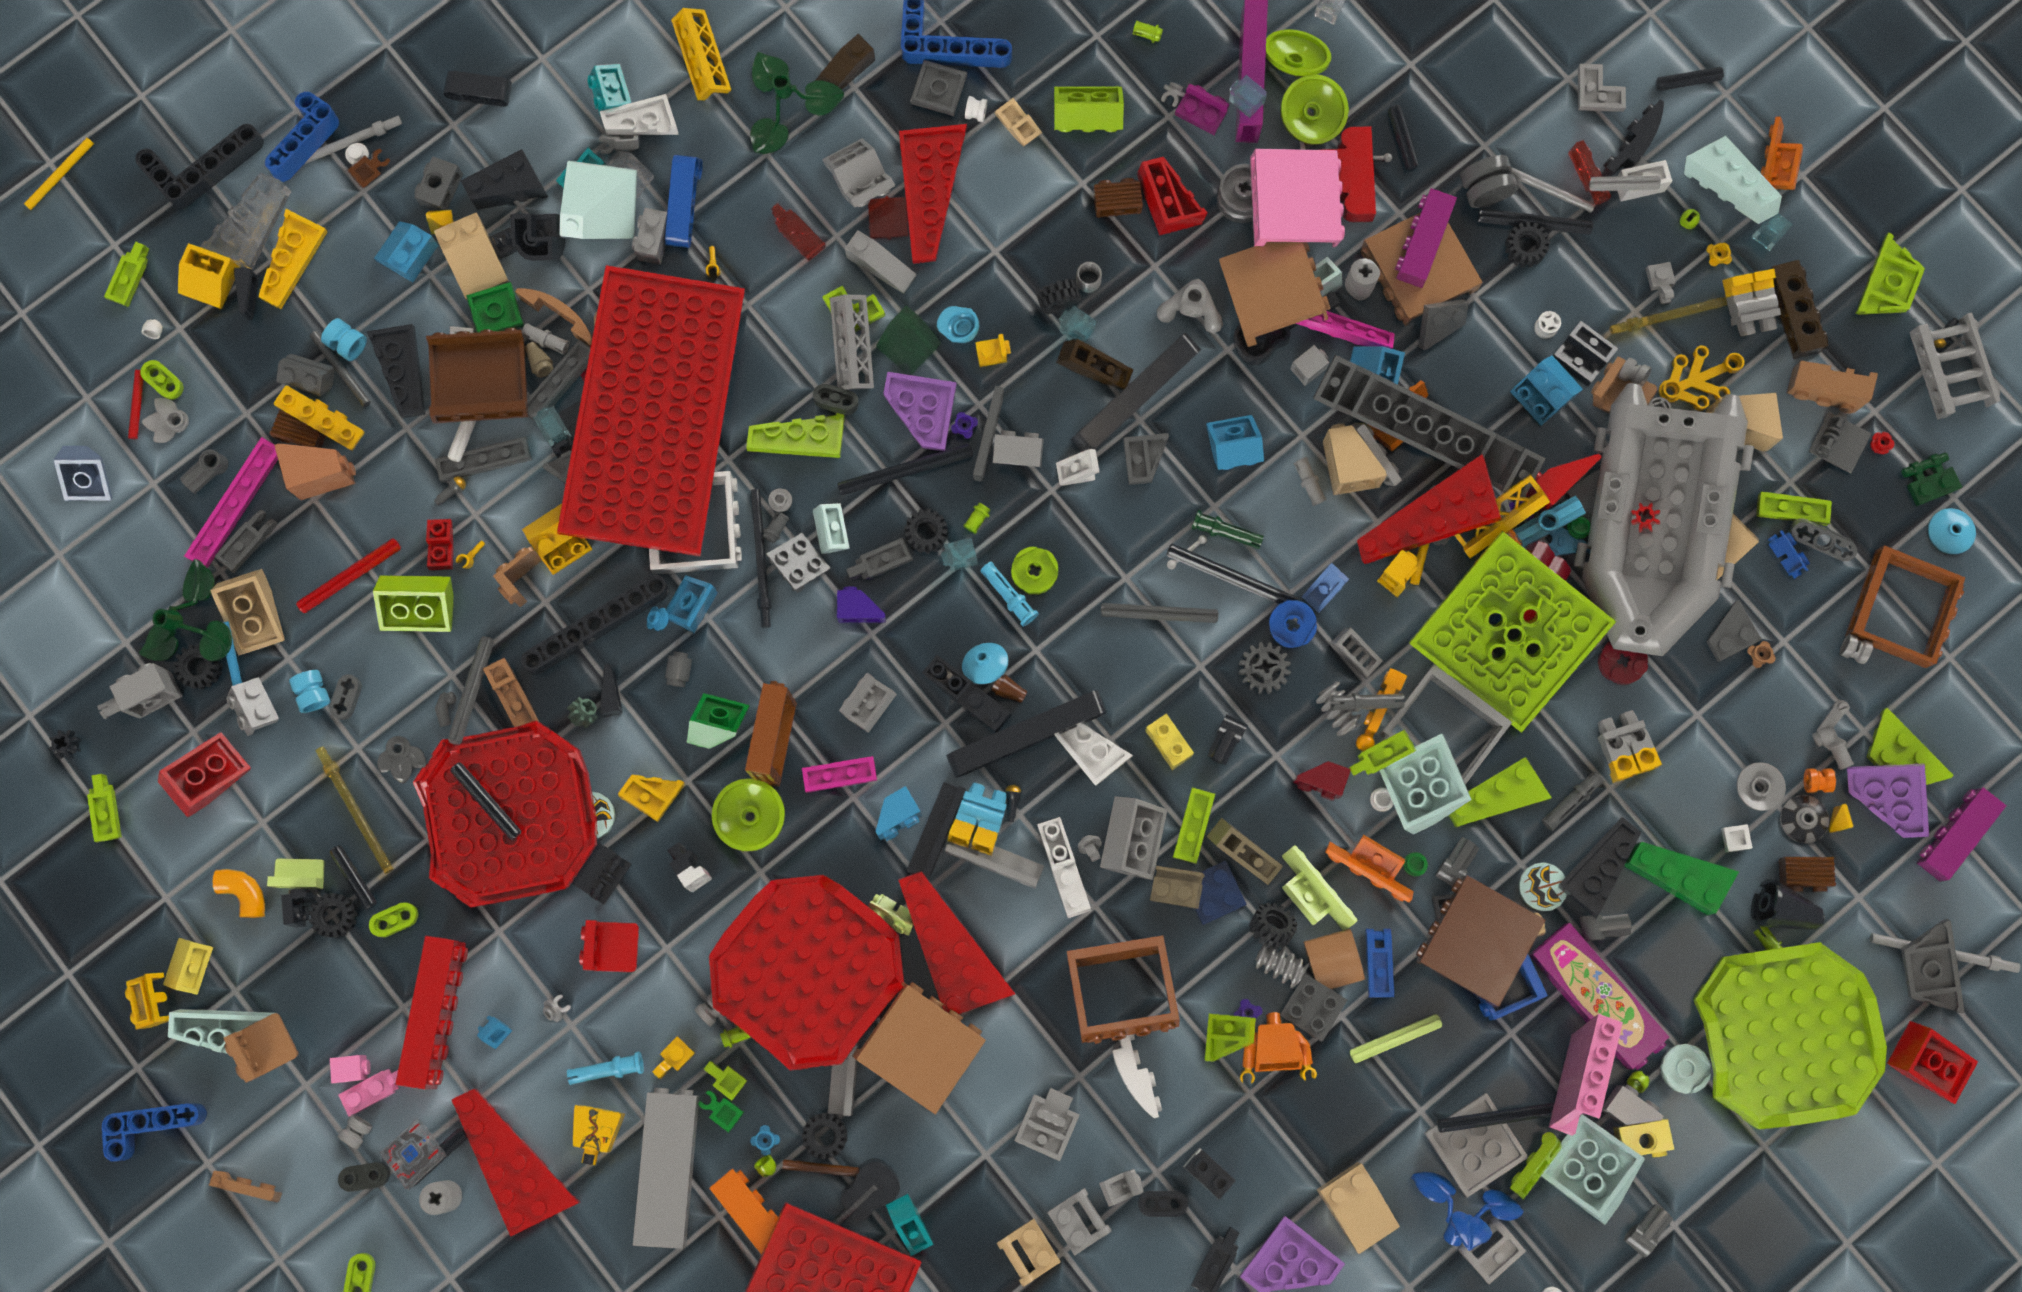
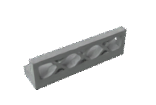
M840 295L830 298L837 387L844 390L874 388L866 295ZM852 301H859V312L857 314L853 310ZM856 324L861 327V335L859 337L855 334L854 330ZM858 347L863 351L862 360L857 357L856 350ZM860 370L865 374L866 384H859L858 373Z
M972 837L968 848L949 842L946 846L945 852L949 855L1034 889L1044 868V865L996 846L992 856L973 850L971 847L974 837Z
M860 1040L842 1065L832 1066L828 1114L853 1116L858 1061L852 1057V1054L859 1048Z

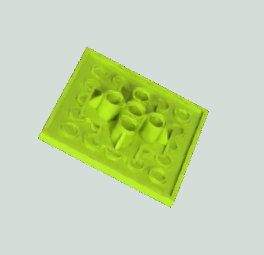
M1501 531L1413 636L1409 644L1512 722L1511 725L1522 733L1616 621L1505 532ZM1533 609L1535 617L1530 621H1525L1523 614L1525 611ZM1499 613L1501 616L1500 621L1494 625L1490 624L1488 621L1490 615ZM1513 628L1519 629V636L1516 639H1508L1507 634L1509 630ZM1532 643L1538 644L1536 653L1527 654L1526 649L1528 645ZM1496 647L1504 649L1503 655L1499 658L1492 657V651Z

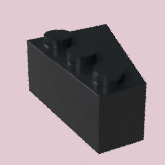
M522 149L461 180L477 210L506 205L505 203L524 202L531 198L548 197Z

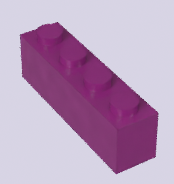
M1430 188L1427 196L1422 195L1418 208L1422 209L1420 216L1415 215L1410 228L1414 229L1412 237L1407 236L1402 248L1406 250L1404 258L1399 257L1395 270L1399 271L1396 279L1423 288L1457 197Z
M1984 787L1975 790L1970 789L1963 796L1962 800L1964 803L1960 808H1955L1949 814L1948 819L1950 821L1946 826H1941L1935 832L1934 837L1936 839L1931 845H1926L1919 854L1921 858L1917 864L1939 882L1952 878L2007 806Z

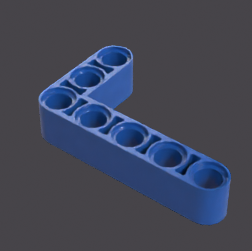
M924 0L903 1L901 50L902 57L907 63L923 64V61L926 60L940 65L1004 68L1010 65L1012 61V45L1009 41L996 38L923 35ZM912 5L919 6L917 9L909 8ZM910 26L918 27L916 30L908 29ZM915 47L916 50L910 52L907 51V48ZM932 48L939 49V51L935 53L930 52L929 50ZM960 49L962 52L955 54L952 51ZM977 50L984 51V53L981 55L975 54L974 52ZM1000 51H1005L1007 54L1004 56H1000L997 53Z

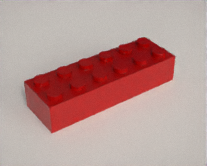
M425 936L395 1085L429 1090L437 1089L438 1085L442 1083L444 1071L441 1070L442 1062L446 1060L449 1047L446 1045L447 1037L451 1035L453 1030L452 1012L456 1011L458 1005L457 987L461 986L463 980V972H461L462 962H465L468 956V948H465L466 943Z

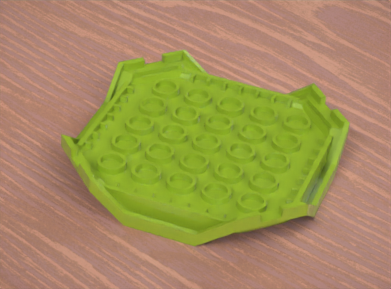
M1820 942L1721 957L1712 970L1709 979L1701 986L1693 998L1704 1023L1714 1073L1713 1098L1726 1108L1737 1113L1744 1121L1756 1129L1795 1126L1857 1115L1885 1072L1887 1045L1876 996L1863 972Z

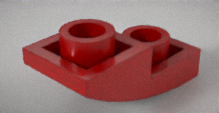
M427 520L428 569H453L452 520Z

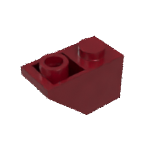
M1327 761L1297 775L1293 783L1298 784V788L1303 791L1312 792V790L1321 793V797L1334 801L1335 798L1339 799L1342 797L1351 769Z

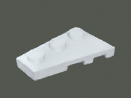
M1082 723L1076 724L1078 725L1076 728L1059 734V732L1054 734L1095 786L1133 757L1132 754Z

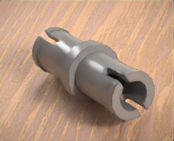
M526 323L522 329L524 338L538 343L542 348H550L562 355H565L569 349L570 342L568 340L552 335V332L549 330L543 331L529 323Z
M1305 457L1293 463L1302 480L1300 484L1302 488L1305 487L1312 506L1326 501L1327 499L1318 483V475H1314L1308 458Z

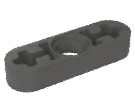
M1796 519L1790 526V532L1796 541L1838 560L1850 561L1857 554V547L1851 539L1807 519ZM1805 525L1807 531L1812 533V537L1804 532L1799 535L1797 528H1803ZM1827 534L1830 536L1828 544H1817V538L1820 535ZM1837 542L1839 546L1844 548L1848 545L1850 552L1845 551L1842 554L1841 550L1835 546V543Z

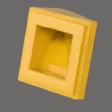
M435 210L426 213L431 234H435L434 230L453 223L452 210Z
M1842 804L1834 807L1828 829L1829 833L1852 828L1853 823L1848 806Z

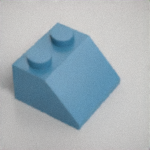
M399 221L374 257V260L413 283L438 247V244L432 235L413 224Z
M1252 415L1206 423L1213 459L1218 470H1229L1236 466L1254 465L1264 461L1262 436Z

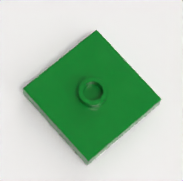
M511 282L466 295L477 333L485 329L503 331L506 328L518 329L524 327Z

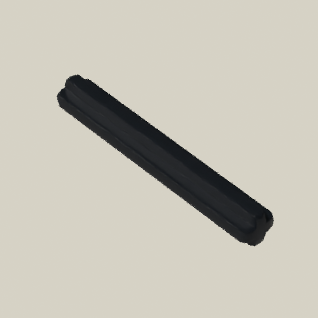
M456 763L450 769V772L510 840L516 839L521 834V830L462 763Z

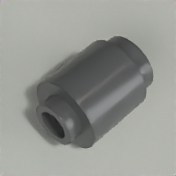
M674 652L673 656H668L665 673L667 685L685 687L686 682H689L692 659L688 658V654Z

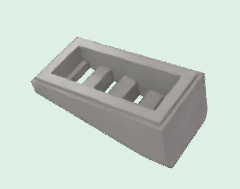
M1351 627L1344 628L1330 643L1331 647L1365 678H1368L1383 662ZM1349 638L1350 641L1343 646L1342 643ZM1356 644L1358 647L1350 653L1349 650ZM1363 651L1365 654L1357 660L1356 657ZM1370 657L1372 661L1364 668L1362 664Z

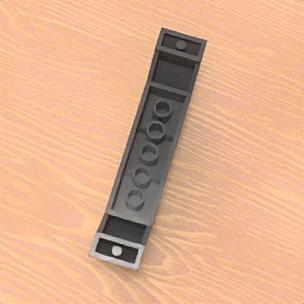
M1334 355L1313 396V399L1363 421L1459 469L1483 454L1492 486L1503 492H1506L1530 474L1535 480L1546 459L1421 395L1337 355ZM1531 483L1521 488L1520 497H1526L1532 485Z

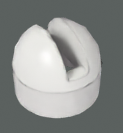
M155 319L147 320L143 324L141 333L146 337L159 339L162 333V325Z

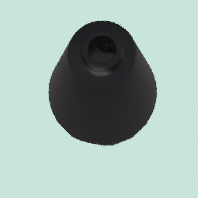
M1766 879L1759 885V887H1762L1760 894H1754L1751 905V917L1757 921L1755 923L1757 926L1816 930L1824 923L1825 914L1820 906L1777 880Z

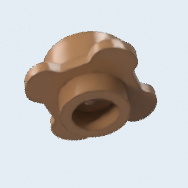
M1767 641L1761 642L1758 646L1751 645L1747 649V653L1753 659L1752 664L1756 668L1762 667L1765 663L1772 664L1775 661L1773 649Z

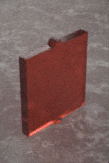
M885 196V198L870 199L868 203L870 238H887L890 240L892 237H908L906 197L889 198Z

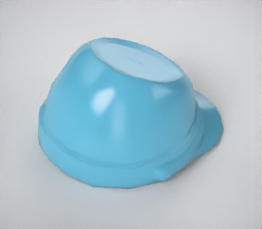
M951 306L944 309L937 320V328L951 342L967 343L972 341L977 335L979 320L971 308Z

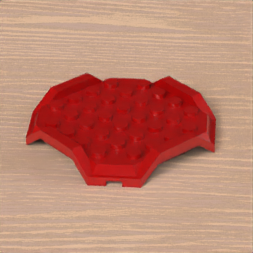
M533 721L517 727L465 736L460 745L452 744L448 739H442L432 753L433 756L430 761L421 769L413 781L423 806L431 852L429 879L453 893L456 898L469 907L505 902L567 889L597 846V816L589 773L580 749L539 721ZM456 763H462L521 830V834L516 839L510 840L450 772V769Z
M825 875L770 881L752 898L723 933L709 954L713 1009L759 1043L789 1071L842 1065L875 1020L903 989L901 984L904 982L899 934L852 893Z

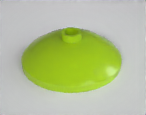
M1290 29L1279 30L1271 33L1266 38V58L1275 68L1286 74L1298 77L1317 75L1324 72L1330 64L1331 53L1327 45L1309 33Z
M1314 74L1297 79L1287 88L1281 101L1280 112L1282 122L1291 136L1302 143L1318 145L1334 139L1343 130L1348 119L1349 106L1343 89L1334 80L1323 75ZM1309 108L1314 111L1313 116L1308 115L1307 110Z
M741 779L730 783L718 794L713 804L712 823L714 829L725 844L736 850L756 851L768 846L778 837L784 825L785 809L781 797L773 787L760 780ZM748 813H754L755 817L752 821H747L746 815Z

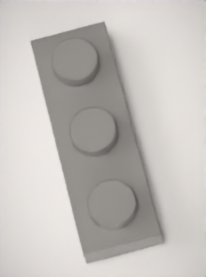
M1364 423L1352 424L1385 469L1387 474L1383 481L1385 485L1396 486L1402 481L1398 475L1399 470L1385 456L1387 454L1385 448L1373 438L1374 432Z

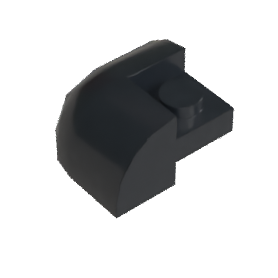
M560 214L510 215L512 246L516 248L519 255L524 257V259L532 261L557 260L563 255L566 239L560 236Z

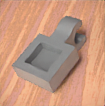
M601 135L599 142H607L609 144L608 147L601 148V153L609 154L614 148L624 152L639 149L640 135Z
M1671 263L1647 266L1645 270L1650 289H1658L1661 304L1671 303V299L1674 298V292L1671 287L1676 284Z

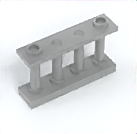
M1972 312L1960 318L1959 325L1931 331L1928 324H1924L1909 332L1937 420L1955 413L1956 406L1984 399L1985 406L1990 407L2001 401L1999 387L1995 385L1980 339L1979 325L1977 320L1974 319ZM1963 334L1966 347L1943 353L1936 351L1934 340ZM1970 356L1973 369L1950 375L1943 373L1941 362ZM1977 378L1981 391L1957 397L1950 395L1948 384Z

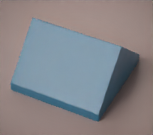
M685 575L666 608L669 620L695 633L718 592L710 583Z

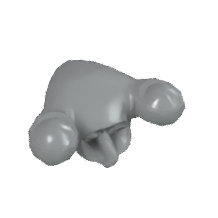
M1200 279L1187 283L1171 298L1160 304L1156 310L1157 318L1161 322L1169 323L1175 318L1176 312L1179 310L1181 314L1198 318L1203 315V325L1207 332H1219L1223 326L1222 317L1216 309L1206 285Z

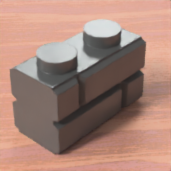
M289 354L278 363L276 381L322 396L333 386L335 369L320 362Z

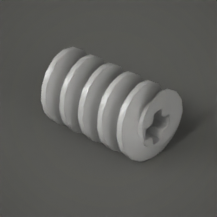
M1366 258L1355 261L1345 281V288L1349 295L1358 301L1368 298L1373 292L1380 276L1378 266L1372 260Z
M1336 682L1317 694L1320 696L1316 703H1325L1321 711H1330L1326 719H1335L1331 726L1332 728L1340 727L1337 736H1343L1362 724L1357 723L1361 715H1352V709L1331 710L1330 704H1340V702H1330V697L1332 695L1341 696L1346 692L1345 690L1337 691L1336 689L1340 682Z
M1264 942L1255 958L1256 969L1265 965V974L1274 970V979L1281 974V983L1284 984L1290 979V988H1294L1301 981L1310 963L1302 967V958L1294 962L1293 953L1285 957L1286 950L1284 948L1277 953V949H1274L1273 945L1268 948L1266 947L1267 943Z
M450 1180L433 1182L426 1185L419 1196L421 1208L430 1215L453 1211L462 1201L460 1187Z

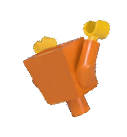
M1268 1013L1266 1015L1267 1025H1259L1258 1031L1254 1035V1043L1244 1047L1242 1066L1245 1068L1240 1073L1241 1082L1243 1083V1075L1245 1073L1251 1074V1084L1254 1082L1255 1076L1252 1068L1255 1069V1072L1300 1069V1077L1305 1081V1072L1311 1070L1312 1078L1315 1079L1317 1072L1311 1067L1313 1061L1310 1043L1300 1031L1295 1030L1293 1024H1282L1280 1013Z

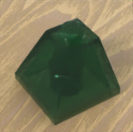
M905 306L891 320L876 347L907 375H912L941 345V342L927 324L908 306Z

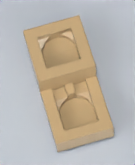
M1014 98L994 113L1023 147L1042 134V131L1030 115L1024 113Z

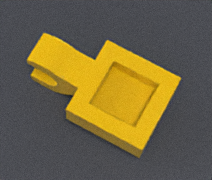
M677 1036L660 1053L665 1060L652 1072L659 1079H662L672 1067L679 1071L696 1053Z

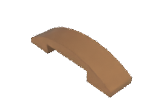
M526 288L516 289L515 293L518 298L537 312L545 305L574 326L571 331L575 338L591 347L592 336L581 318L570 307L546 293Z
M505 658L483 668L514 727L539 721L524 690Z

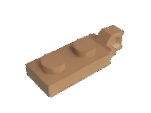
M213 1171L209 1186L272 1202H280L282 1195L281 1192L274 1191L276 1187L274 1185L261 1183L260 1187L251 1185L252 1180L237 1177L235 1181L231 1178L229 1172Z

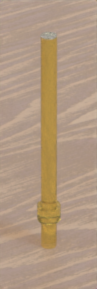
M1724 296L1642 318L1632 317L1627 319L1626 322L1611 325L1609 330L1612 335L1625 331H1638L1640 327L1728 305L1727 299Z
M324 746L319 747L315 751L323 764V771L333 781L384 873L391 872L394 869L339 774L340 769L336 761H332Z

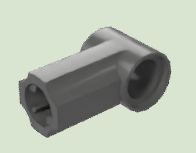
M205 450L200 455L199 461L180 480L189 490L196 494L216 475L222 474L228 469V460L224 455L214 450ZM217 457V463L211 467L212 459Z
M1461 837L1449 857L1445 858L1435 876L1453 886L1457 878L1461 879L1463 876H1466V869L1480 848L1472 841Z
M1628 914L1599 915L1597 919L1592 915L1580 917L1582 937L1585 941L1631 935L1632 925Z
M1654 1204L1640 1223L1635 1224L1627 1232L1624 1241L1645 1258L1655 1249L1658 1244L1657 1239L1673 1218L1664 1209Z

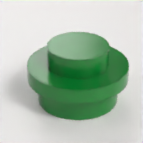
M1581 516L1568 523L1567 531L1575 539H1585L1589 535L1591 524L1587 518Z
M1413 852L1404 858L1403 868L1408 875L1418 877L1426 872L1428 862L1421 853Z

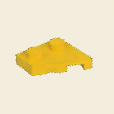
M631 775L619 791L618 797L659 822L685 783L682 780L669 781L657 777L645 778L640 775Z

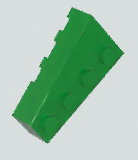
M1645 842L1636 843L1625 864L1626 868L1706 915L1717 913L1739 871Z

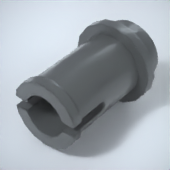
M776 512L768 528H764L763 537L772 543L780 540L779 535L789 521V518L781 512Z

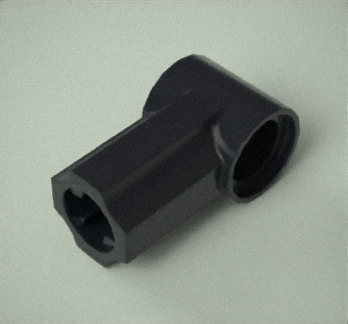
M1226 714L1217 732L1218 736L1215 742H1213L1207 757L1219 764L1226 765L1248 725Z

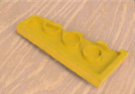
M285 209V219L277 235L279 237L276 248H273L271 254L272 261L270 267L266 270L258 296L261 300L279 309H282L328 233L324 227L288 209Z

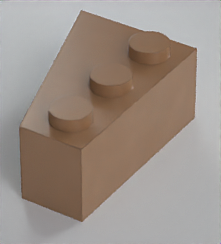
M1800 361L1793 367L1787 393L1794 395L1796 399H1808L1815 401L1816 404L1823 407L1833 406L1839 408L1844 413H1855L1872 400L1878 373L1870 372L1869 376L1854 374L1855 369L1847 368L1846 372L1831 370V365Z

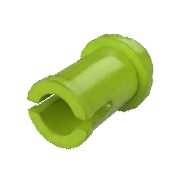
M1138 20L1133 29V35L1149 39L1151 43L1159 42L1163 32L1159 25L1155 27Z
M978 503L977 506L974 505V511L963 525L964 528L973 534L977 533L985 518L990 516L989 512L991 510L982 503Z
M1760 927L1766 936L1759 929L1753 932L1766 950L1783 948L1781 946L1782 941L1778 942L1768 927Z
M739 1027L728 1031L724 1029V1032L720 1033L724 1047L730 1046V1048L735 1043L751 1038Z

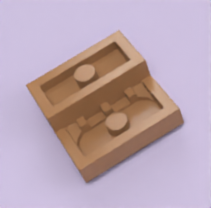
M1351 929L1303 942L1313 978L1329 989L1365 980Z

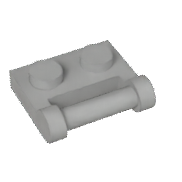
M1085 1188L1047 1212L1074 1256L1112 1231L1108 1224L1105 1225L1087 1197L1089 1193ZM1078 1201L1097 1229L1093 1234H1090L1073 1207V1204Z
M1494 1216L1489 1220L1488 1226L1492 1234L1498 1231L1502 1236L1478 1258L1472 1252L1480 1245L1470 1251L1467 1250L1464 1244L1457 1248L1487 1284L1492 1283L1526 1252L1502 1222Z

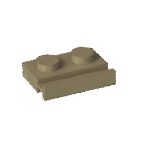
M1156 866L1157 872L1156 877L1154 876L1150 901L1198 909L1203 886L1202 879L1205 874Z

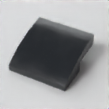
M1580 321L1553 357L1568 373L1588 387L1619 348Z

